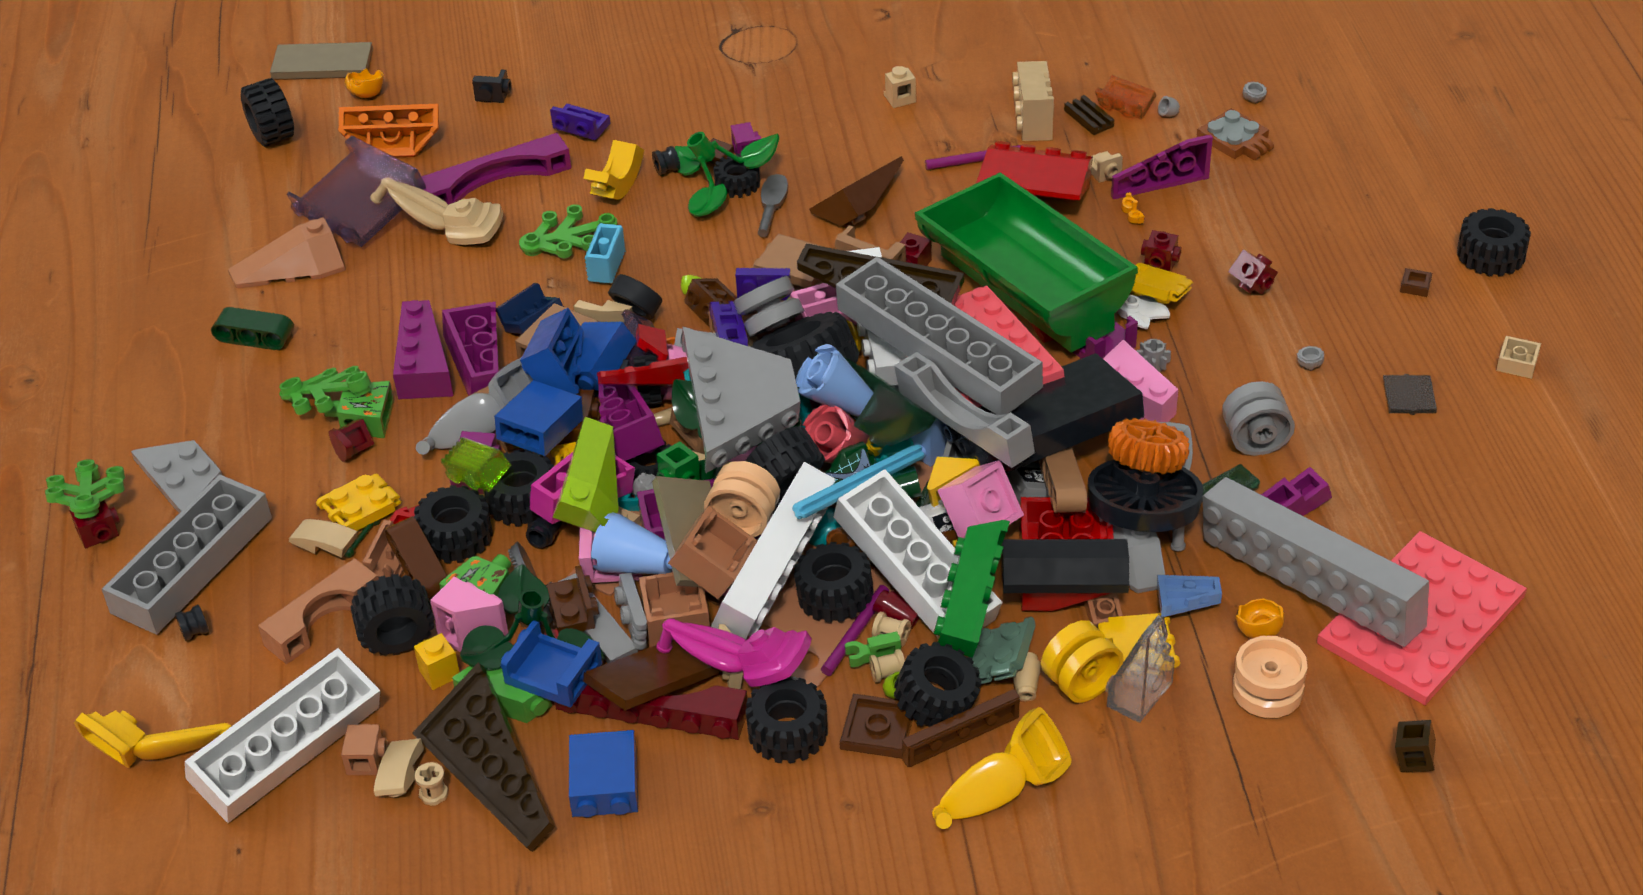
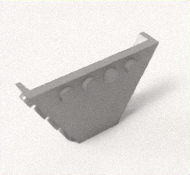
M683 326L682 350L686 352L705 452L706 473L716 467L723 466L732 458L746 453L750 448L786 428L793 427L799 422L800 397L791 359Z

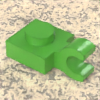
M896 631L867 638V645L858 641H851L844 644L845 654H856L849 656L850 667H859L869 662V655L879 657L892 654L896 649H901V640Z

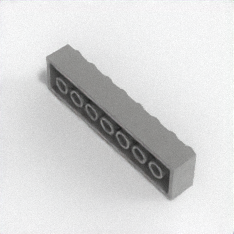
M875 257L836 284L839 311L908 357L918 352L937 365L952 386L994 414L1005 415L1043 388L1042 361L881 258Z
M1227 477L1223 478L1203 495L1204 541L1208 542L1211 546L1223 550L1234 558L1253 566L1260 572L1268 574L1283 584L1300 591L1309 598L1315 599L1335 612L1345 615L1360 625L1403 647L1409 644L1427 627L1429 580Z

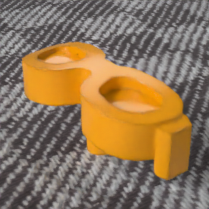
M1131 192L1126 193L1121 204L1122 211L1128 214V221L1130 223H1144L1145 216L1141 211L1137 210L1138 201L1131 196Z

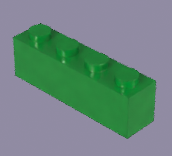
M999 520L969 526L964 538L958 537L953 554L959 556L957 564L951 563L947 581L952 582L951 590L945 589L940 605L941 608L946 609L944 617L938 616L933 633L939 636L937 642L941 646L946 644L952 645V649L956 651L960 649L965 652V656L973 658L988 608L986 602L989 601L995 581V576L993 575H995L1003 550L1001 545L1010 521Z

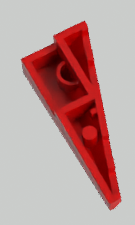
M687 357L652 362L649 366H628L625 369L600 371L597 373L598 383L602 385L672 387L675 379L685 380L683 372L689 367Z

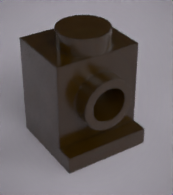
M1431 720L1398 722L1395 750L1401 772L1435 770L1434 753L1436 738Z

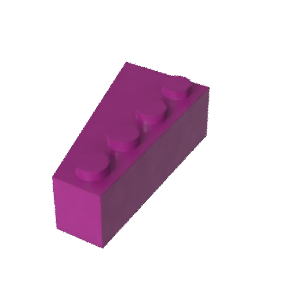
M429 300L402 302L393 370L398 399L454 396L448 366Z
M496 301L442 310L443 337L469 396L487 387L491 379L499 371Z
M598 383L599 401L601 403V406H599L601 420L599 422L613 426L616 456L626 461L641 454L651 453L657 447L664 445L654 414L635 386L602 385Z

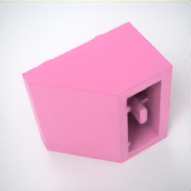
M453 577L430 600L437 633H442L451 647L459 652L462 650L467 634L479 626H494L500 629L504 636L508 634L503 601L494 594H488L478 589L470 582H464Z

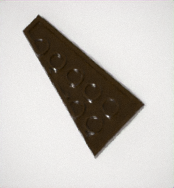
M805 244L797 260V269L836 288L838 282L876 256ZM881 258L949 303L955 304L964 283V273Z
M478 662L412 734L417 739L421 738L422 744L526 848L533 852L555 826L484 666Z

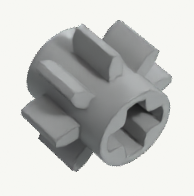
M1149 339L1144 343L1141 342L1140 350H1136L1159 372L1162 369L1166 370L1167 363L1171 360V351L1166 350V343L1158 339Z

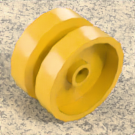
M1080 620L1059 631L1049 642L1042 655L1041 668L1053 682L1059 684V688L1073 702L1084 703L1103 693L1114 682L1121 671L1124 659L1123 653L1108 638H1105V635L1092 622Z

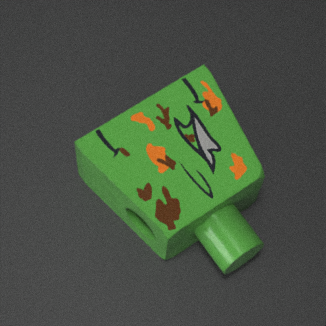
M390 381L371 382L370 391L361 396H356L350 390L342 391L340 400H332L334 407L324 413L325 417H338L340 428L358 418L363 419L371 437L385 438L394 404Z
M498 554L491 562L478 556H473L439 583L440 590L453 577H456L464 582L472 583L478 589L488 594H494L498 597L500 587L509 575L508 569L511 567V562L502 554Z

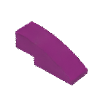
M1311 467L1307 468L1290 482L1284 477L1261 494L1302 516L1332 498L1329 484Z

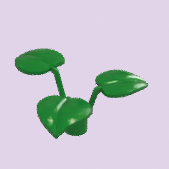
M696 132L690 136L687 141L688 146H675L680 161V170L678 172L681 175H690L698 171L702 166L709 182V187L698 190L690 198L688 204L690 213L695 217L710 214L718 209L726 199V186L724 184L715 186L706 162L711 161L715 157V149L738 163L744 162V166L747 169L758 168L766 164L774 155L779 142L778 133L750 143L741 151V157L721 147L715 140L710 142L704 132Z

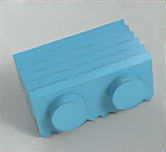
M600 223L597 226L584 258L586 260L587 280L599 283H612L613 279H615L616 272H618L617 269H619L620 262H622L621 259H623L624 252H626L623 227L621 225Z

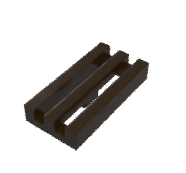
M1085 95L1081 96L1080 101L1076 98L1072 101V104L1070 102L1064 103V111L1093 135L1114 127V119Z

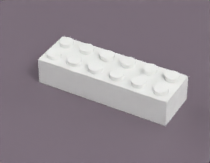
M803 462L722 601L711 627L718 629L719 624H725L731 633L745 640L748 636L751 637L752 634L759 630L777 595L785 585L789 574L795 567V564H797L805 546L814 534L818 523L822 520L828 509L826 507L807 518L797 519L792 507L795 503L833 485L836 480L835 478Z
M884 469L838 498L833 517L934 633L938 616L944 617L946 610L940 607L945 589L951 590L952 582L947 581L951 563L957 564L959 556L953 555L955 550L953 545ZM991 591L989 601L986 602L988 608L982 628L996 620L1002 605V601L993 591Z
M337 648L184 761L185 778L217 813L229 823L346 734L347 725H357L379 708L380 689Z

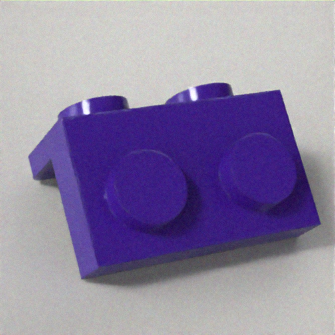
M566 104L563 108L553 106L550 109L554 129L596 140L610 124L609 115L571 104Z
M736 268L737 298L784 276H789L791 281L790 268ZM790 295L781 300H787Z

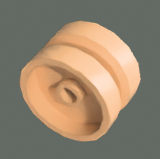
M746 461L730 462L724 465L717 474L713 487L704 501V510L709 505L754 538L763 533L770 521L771 514L780 499V488L776 479L759 465Z
M1259 636L1248 640L1240 647L1235 662L1233 695L1238 704L1250 714L1263 718H1279L1291 714L1299 707L1304 694V682L1308 668L1305 654L1296 644L1278 636Z

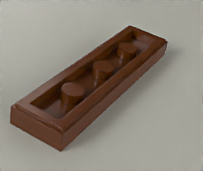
M1014 689L902 739V760L907 767H912L1019 718L1020 696Z

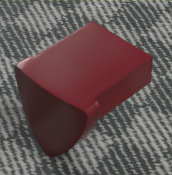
M358 418L339 429L333 428L328 432L332 446L342 462L374 445L363 419Z

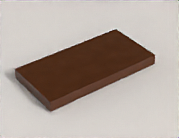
M673 639L671 643L672 649L669 653L659 652L655 645L584 672L583 682L622 709L627 710L720 673V670L695 658Z

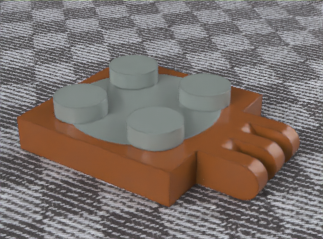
M1232 108L1197 129V137L1211 134L1213 137L1212 146L1233 159L1244 154L1256 160L1260 155L1262 156L1274 148L1273 142L1267 139L1269 129Z

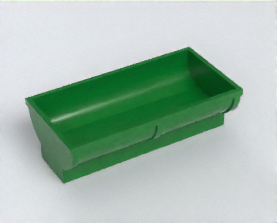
M1001 172L915 212V219L917 220L920 232L929 240L941 245L942 257L981 286H988L1001 301L1070 352L1085 346L1088 337H1093L1097 340L1115 330V313L1129 297L1135 283L1136 274H1138V267Z

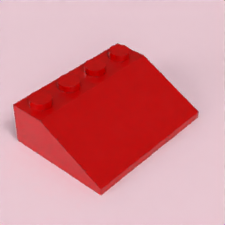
M996 141L995 145L991 144L987 148L976 183L1001 172L1033 195L1080 200L1090 187L1093 156H1087V152L1078 150L1071 151V154L1061 153V149L1047 147L1046 151L1035 150L1036 146L1021 144L1020 148L1010 147L1009 142Z
M1020 497V507L1024 515L1019 518V539H1114L1113 525L1099 518L1090 509L1088 498L1086 512L1054 513L1050 497ZM1021 593L1022 611H1054L1110 593Z

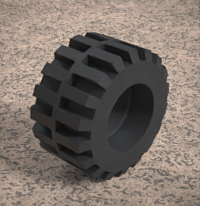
M272 78L241 88L240 97L245 117L252 133L260 144L267 146L293 137L294 122L288 102L280 86Z
M1488 208V210H1477V213L1472 212L1463 220L1457 255L1460 257V261L1466 264L1467 268L1470 270L1474 269L1480 274L1503 276L1505 273H1514L1525 262L1531 235L1530 227L1523 218L1517 217V214L1506 212L1503 209L1495 210L1494 208Z
M801 426L789 428L771 436L756 447L746 459V462L759 465L776 479L780 488V498L784 497L803 462L820 470L825 461V457L806 429Z
M514 450L513 453L501 454L502 457H496L491 460L492 464H487L485 472L482 473L483 491L488 503L489 514L493 515L497 521L503 520V524L506 525L511 523L515 524V526H522V524L526 523L529 525L540 517L530 510L531 484L552 469L554 465L551 464V460L548 457L543 458V455L534 454L529 450H525V452Z
M450 485V488L441 487L436 492H429L426 494L427 498H422L418 502L419 506L415 507L414 518L439 561L444 560V563H451L452 561H457V563L464 562L463 559H470L476 553L481 554L485 550L484 546L490 544L493 530L488 503L483 495H479V491L475 489L469 490L467 486L459 488L456 485Z
M830 542L829 545L820 544L817 545L816 549L810 548L807 550L806 555H801L798 563L795 564L794 578L800 607L804 609V613L808 616L813 615V619L818 621L825 619V622L831 623L832 620L842 622L848 617L852 619L857 617L858 612H863L866 609V604L872 600L874 589L870 561L867 559V555L864 552H860V548L856 546L849 547L848 543L837 544L836 542Z
M392 574L391 577L381 576L378 577L379 580L367 582V586L361 587L357 591L358 595L353 596L351 605L357 638L364 649L368 648L369 652L374 654L380 652V655L384 656L392 653L393 655H400V652L412 651L415 645L423 642V639L430 637V631L434 629L435 625L434 616L424 585L421 586L419 580H412L411 576L407 575L399 577V574Z
M933 642L931 646L925 643L921 644L919 649L915 647L910 652V655L907 656L895 681L894 688L896 690L894 696L895 699L899 700L898 707L900 710L906 711L905 716L907 718L917 720L916 724L920 726L925 724L929 727L972 708L981 686V678H978L980 674L979 669L972 666L974 661L970 657L966 658L964 656L965 652L958 649L956 651L952 649V645L949 644L941 646L939 642ZM930 682L942 686L945 690L936 688Z
M790 676L784 680L760 686V689H754L751 692V698H748L746 703L748 739L750 744H753V749L757 753L762 752L763 758L767 760L774 758V761L777 763H782V760H788V763H795V759L800 758L803 761L809 758L808 754L815 755L819 751V746L824 745L828 735L826 700H824V694L821 690H817L815 684L812 682L806 684V679L803 678L793 680V676ZM783 718H795L792 721H778Z

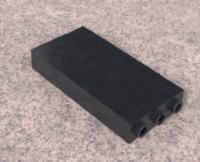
M1097 353L1062 366L1065 377L1043 384L1041 390L1011 411L1012 414L1031 426L1035 453L1013 468L1001 461L1005 472H1011L1109 432L1116 422L1124 419L1143 418V393ZM984 406L978 407L986 412L994 414ZM947 424L944 426L947 440L953 442L963 456L977 459L979 465L999 460Z

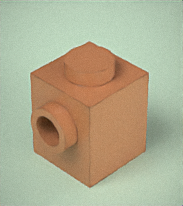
M379 724L347 725L341 753L346 775H377L382 757L388 747V740L382 737Z

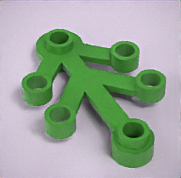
M573 204L567 207V217L553 233L547 234L551 227L558 224L557 213L554 211L544 212L540 226L535 232L522 236L519 240V246L524 254L528 256H536L545 251L556 254L560 258H568L573 254L572 246L587 251L594 235H585L582 238L577 236L595 232L600 223L618 225V222L613 214L604 213L595 222L572 227L576 221L583 217L582 207Z
M358 366L349 367L339 374L336 368H330L304 382H301L299 377L287 379L280 384L279 388L281 391L279 395L281 399L293 402L292 406L295 413L302 415L312 408L308 398H303L304 394H312L318 412L325 413L334 407L331 397L326 396L325 392L350 390L356 396H361L370 391L371 381L367 372L360 371Z
M86 459L79 461L75 468V474L80 486L65 483L63 475H53L46 479L48 489L45 490V495L48 503H59L69 506L70 511L74 512L76 518L93 517L98 514L101 501L125 490L123 482L125 479L124 468L121 466L110 467L106 470L107 477L97 481L100 478V472L94 460ZM64 493L75 495L76 497L67 496Z

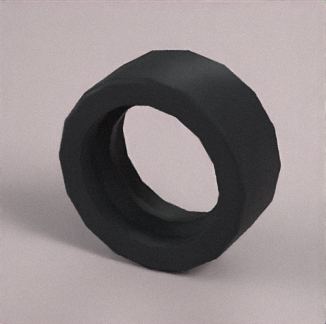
M623 274L617 276L608 291L609 296L615 302L632 306L634 314L647 319L654 317L662 303V298L653 289Z

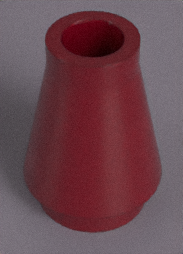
M884 589L877 597L872 609L877 614L885 612L887 617L901 621L904 619L911 621V629L914 628L920 618L910 605L893 590L889 592Z

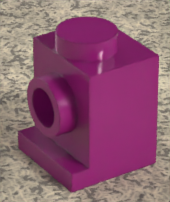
M750 122L730 125L735 155L740 154L741 157V151L747 145L761 139L757 131L753 132Z

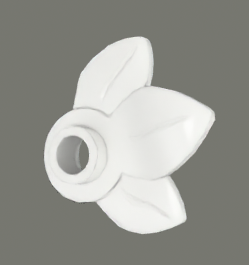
M1129 295L1125 303L1118 310V314L1125 319L1128 316L1133 317L1138 321V327L1144 329L1149 328L1150 319L1170 318L1168 308L1163 303H1159L1153 297L1147 295Z

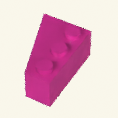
M573 452L531 484L530 510L551 524L561 521L552 517ZM615 455L619 498L632 493L635 467Z

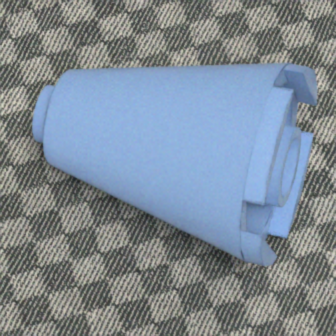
M830 344L822 345L815 350L818 354L813 359L807 357L795 379L797 387H799L798 393L801 396L830 407H840L847 414L858 418L868 416L873 412L876 406L875 393L834 346Z
M612 512L604 517L609 520L605 526L599 525L592 543L591 559L597 560V565H593L594 569L604 573L666 574L672 572V566L668 564L670 557L665 539L621 514Z

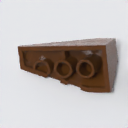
M902 156L809 209L810 212L839 226H843L850 221L852 225H855L866 218L864 213L875 206L903 163Z

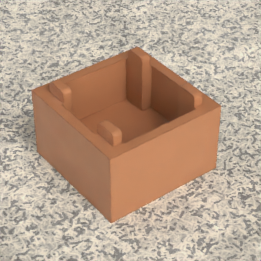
M708 505L693 523L668 564L719 599L735 581L758 540Z
M673 572L639 577L641 600L647 620L650 647L657 645L663 630L662 624L669 618L680 622L710 627L709 612L702 587L676 586Z

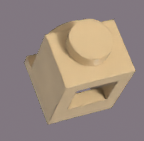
M896 66L892 69V72L885 73L886 91H884V96L893 108L916 102V78L909 68Z

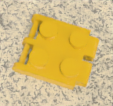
M1143 263L1135 264L1138 267V274H1136L1135 283L1131 291L1133 295H1147L1153 297L1159 303L1168 304L1171 301L1177 302L1192 289L1190 285L1193 284V281L1187 279L1184 275Z
M365 474L318 498L316 505L321 510L325 509L327 511L328 518L332 522H337L340 525L358 531L393 513L396 510L395 507L401 504L402 501L399 499L400 496L390 486H387L388 484L378 474L371 476Z
M1161 613L1108 617V622L1098 624V629L1105 635V638H1108L1123 653L1124 661L1120 672L1176 668L1180 665L1179 656L1175 655L1173 647L1175 637L1173 634H1170L1168 626L1170 616L1161 617ZM1159 626H1162L1164 634H1161ZM1164 647H1167L1169 655L1167 656L1165 654Z

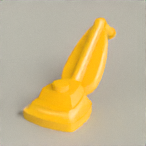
M1041 707L1027 712L1017 724L1004 752L993 753L983 758L954 782L942 797L940 804L935 806L932 811V816L939 828H949L952 824V819L974 817L995 810L1017 797L1023 790L1026 781L1036 786L1056 780L1069 768L1072 762L1070 753L1059 730L1048 714Z
M115 710L104 717L96 711L92 714L81 713L74 721L76 729L86 741L127 768H130L137 757L144 760H156L199 749L232 727L228 723H220L146 735L145 732L136 726L137 720L123 710L121 713Z

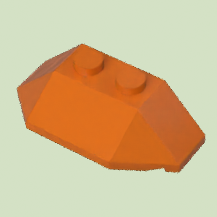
M439 104L339 107L338 131L365 158L416 157L439 129Z

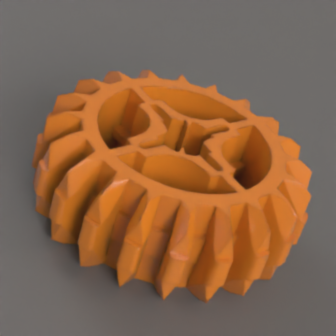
M1132 418V420L1124 419L1116 422L1109 434L1108 448L1109 454L1113 456L1114 460L1120 461L1121 465L1130 466L1131 469H1138L1141 472L1166 474V472L1174 473L1176 470L1182 469L1186 459H1188L1190 443L1188 442L1189 438L1182 431H1178L1175 426H1168L1166 423H1159L1156 420Z

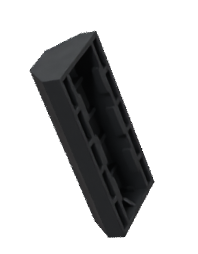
M1004 539L1001 545L1003 546L1001 553L1003 593L1129 592V551L1126 539Z

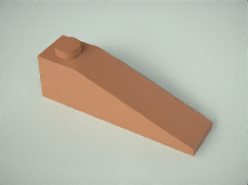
M324 217L296 226L229 268L228 271L236 288L269 285L272 280L286 279V283L295 282V277L310 276L311 280L321 279L343 272L345 267L332 231Z

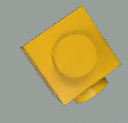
M442 633L414 646L419 671L432 690L453 681L452 677L460 672L456 652Z

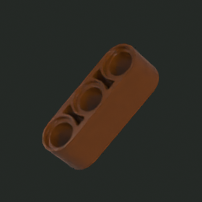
M412 516L385 528L384 531L387 541L407 576H411L412 580L417 579L421 582V586L424 585L430 600L440 591L439 583L447 575L418 522Z

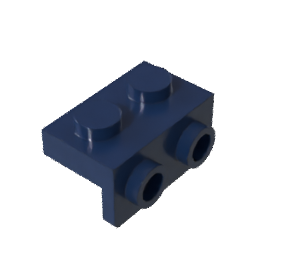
M533 283L498 306L496 312L505 332L522 335L554 303L563 306L560 298L545 297L540 285Z

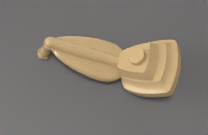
M389 177L382 179L379 187L370 196L372 202L381 204L384 196L389 192L393 200L411 217L431 229H445L448 242L458 245L488 242L498 230L503 217V210L500 204L482 203L477 198L461 199L448 205L445 201L427 191L397 182Z

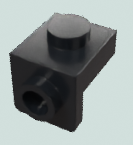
M501 69L498 77L474 76L472 80L475 101L504 103L507 93L511 92L512 82L511 79H508L507 70Z

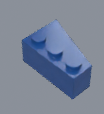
M569 308L540 321L520 362L524 372L530 375L533 380L578 394L579 386L575 384V376L580 374V366L576 365L577 356H580L582 352L583 329Z

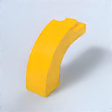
M613 140L610 155L603 171L585 169L583 179L592 183L590 194L616 200L623 198L637 178L645 150L637 144Z

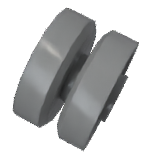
M784 276L764 284L733 301L739 315H748L757 311V314L748 318L744 323L749 337L777 329L805 312L798 298H791L781 302V299L790 295L794 290L789 276Z
M1259 381L1245 384L1229 394L1223 403L1222 415L1229 429L1232 441L1236 449L1244 454L1253 456L1269 454L1284 446L1294 434L1295 423L1280 388L1273 383Z

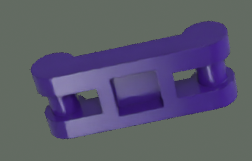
M719 301L710 302V317L713 320L716 337L748 346L742 315L738 314L733 301H729V304H720Z

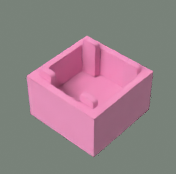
M1000 460L976 466L938 489V493L958 537L964 538L969 526L999 520H1007L1011 524L1024 515Z

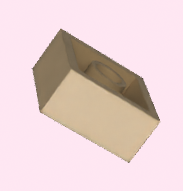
M1506 336L1496 371L1532 379L1541 343Z

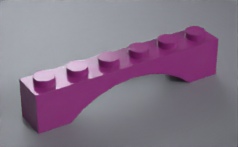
M554 133L415 178L417 188L439 197L449 205L458 202L476 188L495 180L520 175L550 176L571 169L569 148L559 134Z

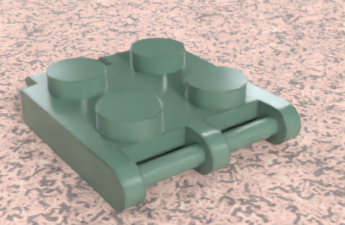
M1027 617L1020 623H1002L999 628L991 630L989 628H982L973 658L970 657L974 661L972 666L979 669L980 674L978 678H981V684L991 682L993 676H996L994 678L995 681L1015 677L1017 670L1023 669L1036 626L1033 617Z

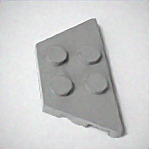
M195 440L131 451L134 461L178 513L197 497L219 474L222 475L221 470Z

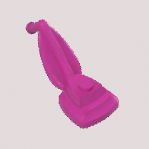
M669 618L662 624L663 630L656 648L661 653H669L672 649V640L674 639L689 654L709 666L728 673L743 671V677L750 687H757L790 677L804 659L812 638L807 631L796 632L791 630L783 632L776 627H772L767 630H758L749 639L745 640L736 634L721 629L680 622Z

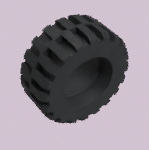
M837 312L819 313L811 317L802 318L796 322L793 321L784 327L775 329L770 334L764 335L750 346L791 359L795 379L803 362L807 357L813 359L818 354L815 350L822 345L830 344L834 346L852 367L858 361L859 356L858 348L845 317Z

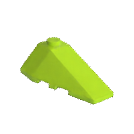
M585 417L552 518L596 532L599 525L605 526L609 519L604 518L607 514L612 512L618 513L619 510L613 426Z

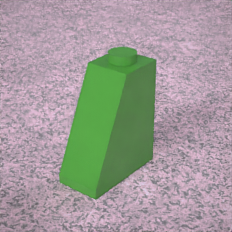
M469 666L452 677L454 687L473 667ZM502 669L486 670L506 717L528 723L552 707L551 700L505 684Z

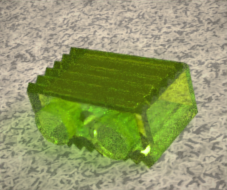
M460 437V441L456 442V446H453L452 450H449V454H445V458L441 459V463L447 470L445 474L454 483H466L473 490L480 488L488 492L511 467V464L499 449L464 437Z

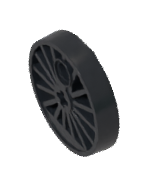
M1110 460L1097 466L1089 474L1087 484L1088 504L1090 509L1099 518L1117 527L1141 532L1170 531L1184 527L1196 519L1203 498V485L1194 473L1184 467L1181 470H1176L1174 473L1166 472V474L1155 472L1152 474L1147 471L1141 472L1138 469H1131L1127 465H1121L1120 461Z

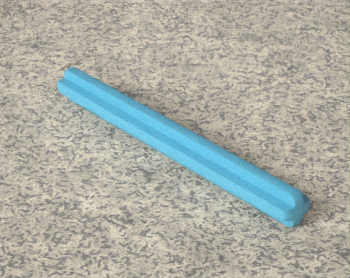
M918 444L910 446L795 503L792 507L795 517L797 519L807 518L836 503L838 498L884 469L892 475L922 460L924 457L922 447Z

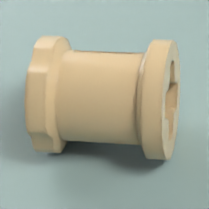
M879 612L873 623L872 637L897 631L901 640V646L903 647L910 633L911 621L907 619L903 621L887 617L885 612Z
M896 649L892 654L879 657L869 655L870 670L875 683H879L882 678H887L889 675L901 671L905 662L901 649Z
M424 763L415 771V781L420 786L419 797L424 804L430 806L438 805L440 802L445 801L448 796V787L443 782L445 773L442 766L438 763Z

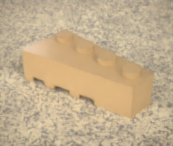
M1047 61L1017 62V72H1012L1015 116H1017L1016 127L1017 131L1022 133V141L1053 139L1054 97L1052 96V87H1050L1051 81Z

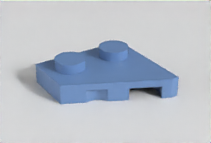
M1157 576L1161 617L1221 603L1222 589L1219 577Z

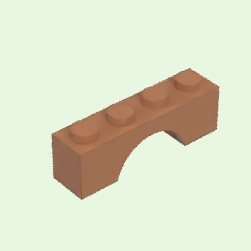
M352 559L259 624L258 628L264 647L287 665L311 647L308 634L312 625L320 617L334 611H351L353 596L358 595L357 591L361 587H366L367 582L379 580L378 575L357 559Z

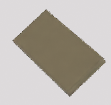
M372 42L278 45L270 71L271 78H346L348 73H360L365 68L369 69L373 52Z
M656 476L652 481L670 559L693 523L704 511V501L711 489L710 481ZM672 567L676 586L700 587Z

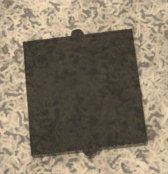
M1407 373L1404 375H1383L1388 413H1410V415H1415V413L1437 412L1430 375H1409Z

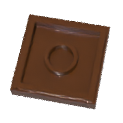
M853 693L840 739V750L902 759V739L909 736L913 718L910 720L905 716L906 711L900 710L897 705L899 700Z

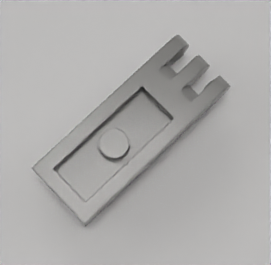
M632 573L619 574V587H614V597L616 605H621V622L623 625L627 624L634 647L642 650L646 648V616Z

